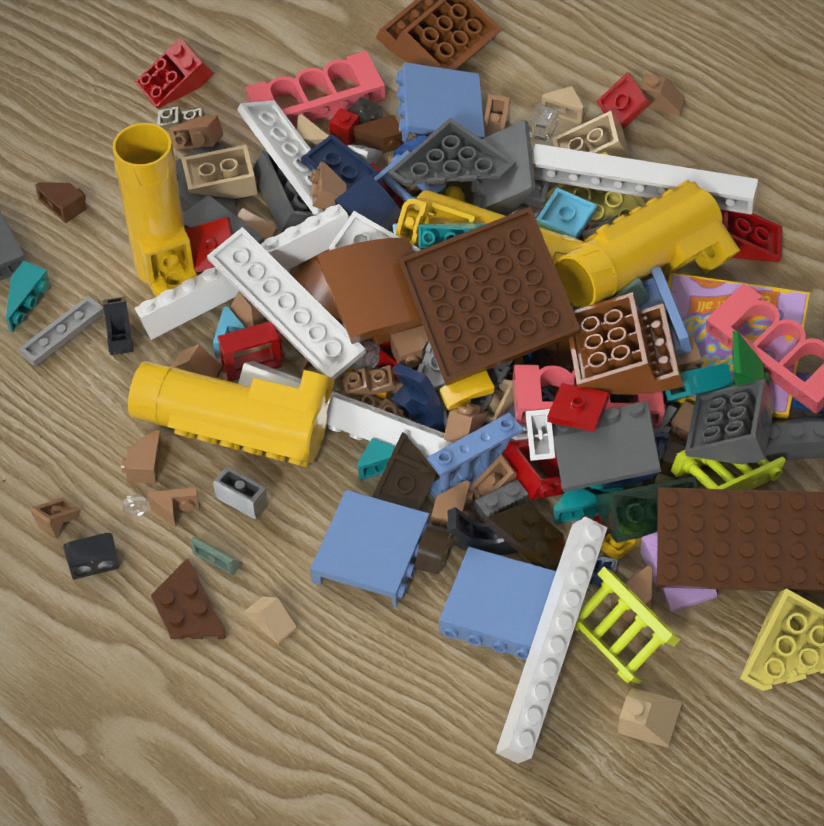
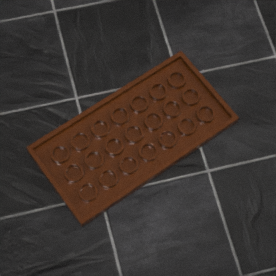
M658 487L657 588L782 591L788 589L792 592L824 593V492Z

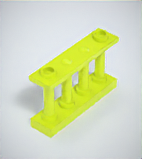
M684 450L677 453L671 472L676 477L685 473H691L707 489L751 490L770 480L775 481L783 472L782 467L786 459L780 457L770 462L765 458V460L757 462L761 467L755 470L747 464L732 463L744 474L735 478L719 461L686 456ZM709 465L726 483L718 486L699 467Z
M603 567L597 574L603 580L602 586L580 609L574 629L576 631L580 629L619 669L617 674L625 682L629 683L632 681L640 684L642 680L635 674L637 669L661 644L667 643L675 647L681 639L613 571ZM615 592L620 597L618 599L619 603L592 630L584 620L609 593ZM632 609L637 614L636 620L609 647L601 637L626 610ZM649 626L654 631L652 634L653 638L626 665L618 654L643 627L647 628Z

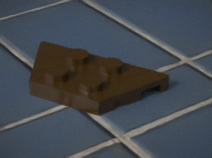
M401 433L372 497L421 511L438 473L422 452L412 443L406 433Z
M527 503L492 515L484 522L485 525L533 565L557 571L564 550V534Z

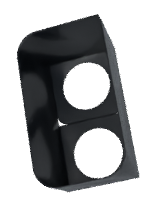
M112 533L94 535L70 541L63 545L65 558L73 580L119 568Z

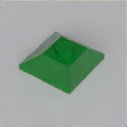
M732 331L734 386L765 379L769 386L768 371L764 372L761 359L738 331Z

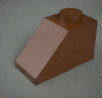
M394 115L353 127L355 145H364L382 151L383 154L395 151L404 143L402 141V132H399V123Z
M38 182L35 184L38 200L64 223L69 222L87 210L84 192L80 188L76 189L71 183Z

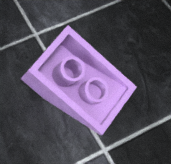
M656 532L642 537L640 554L646 566L649 565L652 568V577L657 585ZM658 588L671 613L716 598L718 595L716 589Z

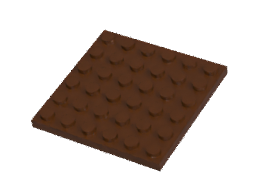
M531 207L398 259L446 386L582 333Z

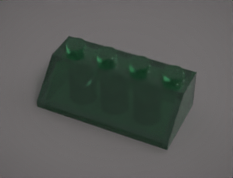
M696 476L596 495L600 520L607 527L608 532L616 543L656 533L658 487L699 489Z

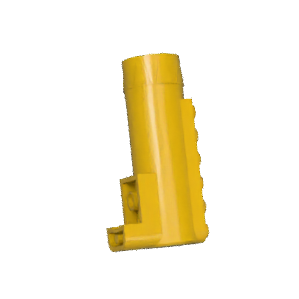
M138 123L124 128L113 141L114 166L118 176L135 271L142 281L149 284L154 297H157L163 291L173 289L181 285L183 281L196 277L197 274L193 266L190 240L185 232L176 175V159L170 135L158 125Z
M688 179L677 186L678 190L671 188L661 195L662 198L658 199L655 197L645 204L646 207H641L640 205L630 211V216L623 214L615 219L613 224L609 225L607 223L597 229V233L585 240L586 243L579 245L575 250L560 257L555 264L570 304L580 309L607 300L621 291L635 278H644L652 273V268L658 266L661 267L665 277L693 260L697 262L704 274L725 263L737 254L740 249L723 225L721 210L714 197L706 190L700 188L695 181L690 183Z
M424 190L417 198L409 199L403 204L395 233L400 238H409L412 245L419 247V224L490 223L505 216L430 190ZM540 228L554 265L560 257L575 250L579 245L586 243L566 234L563 235Z
M143 361L137 368L131 383L128 397V412L132 418L155 423L157 426L175 429L174 434L195 439V435H197V440L215 445L220 441L219 445L235 450H240L242 446V451L259 456L266 452L265 457L285 462L286 458H289V463L308 468L309 463L314 464L315 457L322 445L327 424V409L335 379L304 370L299 389L257 378L252 379L250 387L189 372L175 366L169 367Z

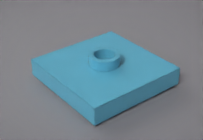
M556 188L536 218V221L540 228L579 239L581 233L595 214L597 204Z

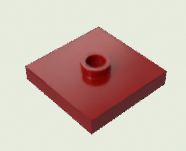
M628 72L596 101L604 114L609 111L613 112L623 129L651 104L636 80Z
M229 217L185 229L190 240L193 266L196 274L215 267L208 260L207 255L233 235Z
M561 383L547 415V422L595 432L609 400V392L585 387L578 388L576 385Z

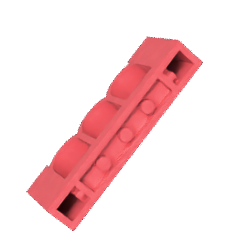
M367 51L347 56L346 60H334L328 63L324 70L318 68L304 69L296 75L295 79L282 76L271 80L268 85L266 81L245 87L247 103L273 101L276 97L285 94L295 97L299 103L298 105L282 109L295 128L297 127L300 114L311 122L334 116L339 108L352 111L385 101V85ZM336 78H347L353 82L355 88L337 93L331 81ZM310 86H317L322 88L327 96L308 101L303 90Z
M743 283L706 319V332L732 351V331H739L753 317L761 316L768 318L772 325L754 343L744 336L742 337L763 362L764 372L768 371L769 379L817 414L824 407V364L806 382L790 372L789 369L800 358L809 354L819 356L824 361V342L813 338L805 339L804 328L798 322L788 319L779 320L780 314L778 309L772 303L763 301L760 292L756 288L749 287ZM788 335L795 338L798 344L779 363L763 351L778 336Z
M514 365L512 385L515 420L519 425H527L526 411L551 408L553 402H542V387L552 385L560 388L561 383L577 386L575 371L573 370L570 373L560 366H546L539 370V365ZM662 391L633 395L634 403L648 401L654 427H661L665 413ZM609 395V400L604 410L634 403H610Z

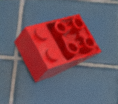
M179 38L135 83L158 109L199 89L214 72L193 48L183 39Z

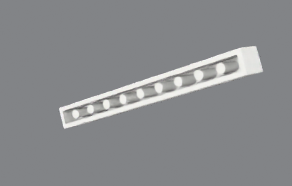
M535 144L532 152L534 179L647 198L657 197L659 199L662 198L661 195L671 188L678 190L677 186L689 179L690 183L695 181L700 188L710 193L721 210L746 214L753 213L757 197L758 179L540 144Z
M340 204L330 206L324 212L311 216L296 226L287 228L283 233L267 238L260 245L287 271L328 250L349 217ZM214 267L206 269L202 274L192 279L183 281L181 285L173 289L163 291L161 295L151 300L142 302L134 309L144 330L152 340L236 297L239 290Z
M251 361L244 363L238 384L251 387L252 379L257 378L299 389L301 379ZM332 391L327 409V425L330 430L336 432L343 430L350 433L349 436L357 440H363L364 438L371 441L374 438L392 446H396L401 433L404 432L426 459L428 456L454 443L444 440L445 433Z
M587 517L572 524L495 752L517 764L532 758L607 527Z

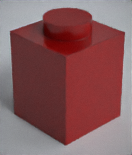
M339 108L329 121L330 135H334L347 147L354 142L353 127L360 125L359 115Z

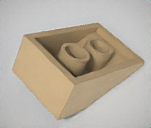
M612 111L552 138L554 147L602 154L606 151L610 156L630 157L623 128Z
M247 144L181 158L189 193L233 199L257 195L255 176Z

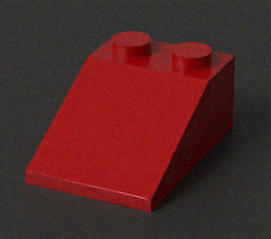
M721 210L722 223L740 249L731 258L769 262L781 261V225L754 213L746 214Z

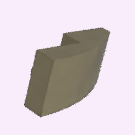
M179 106L158 110L157 125L169 131L171 127L199 116H205L202 107L181 112Z

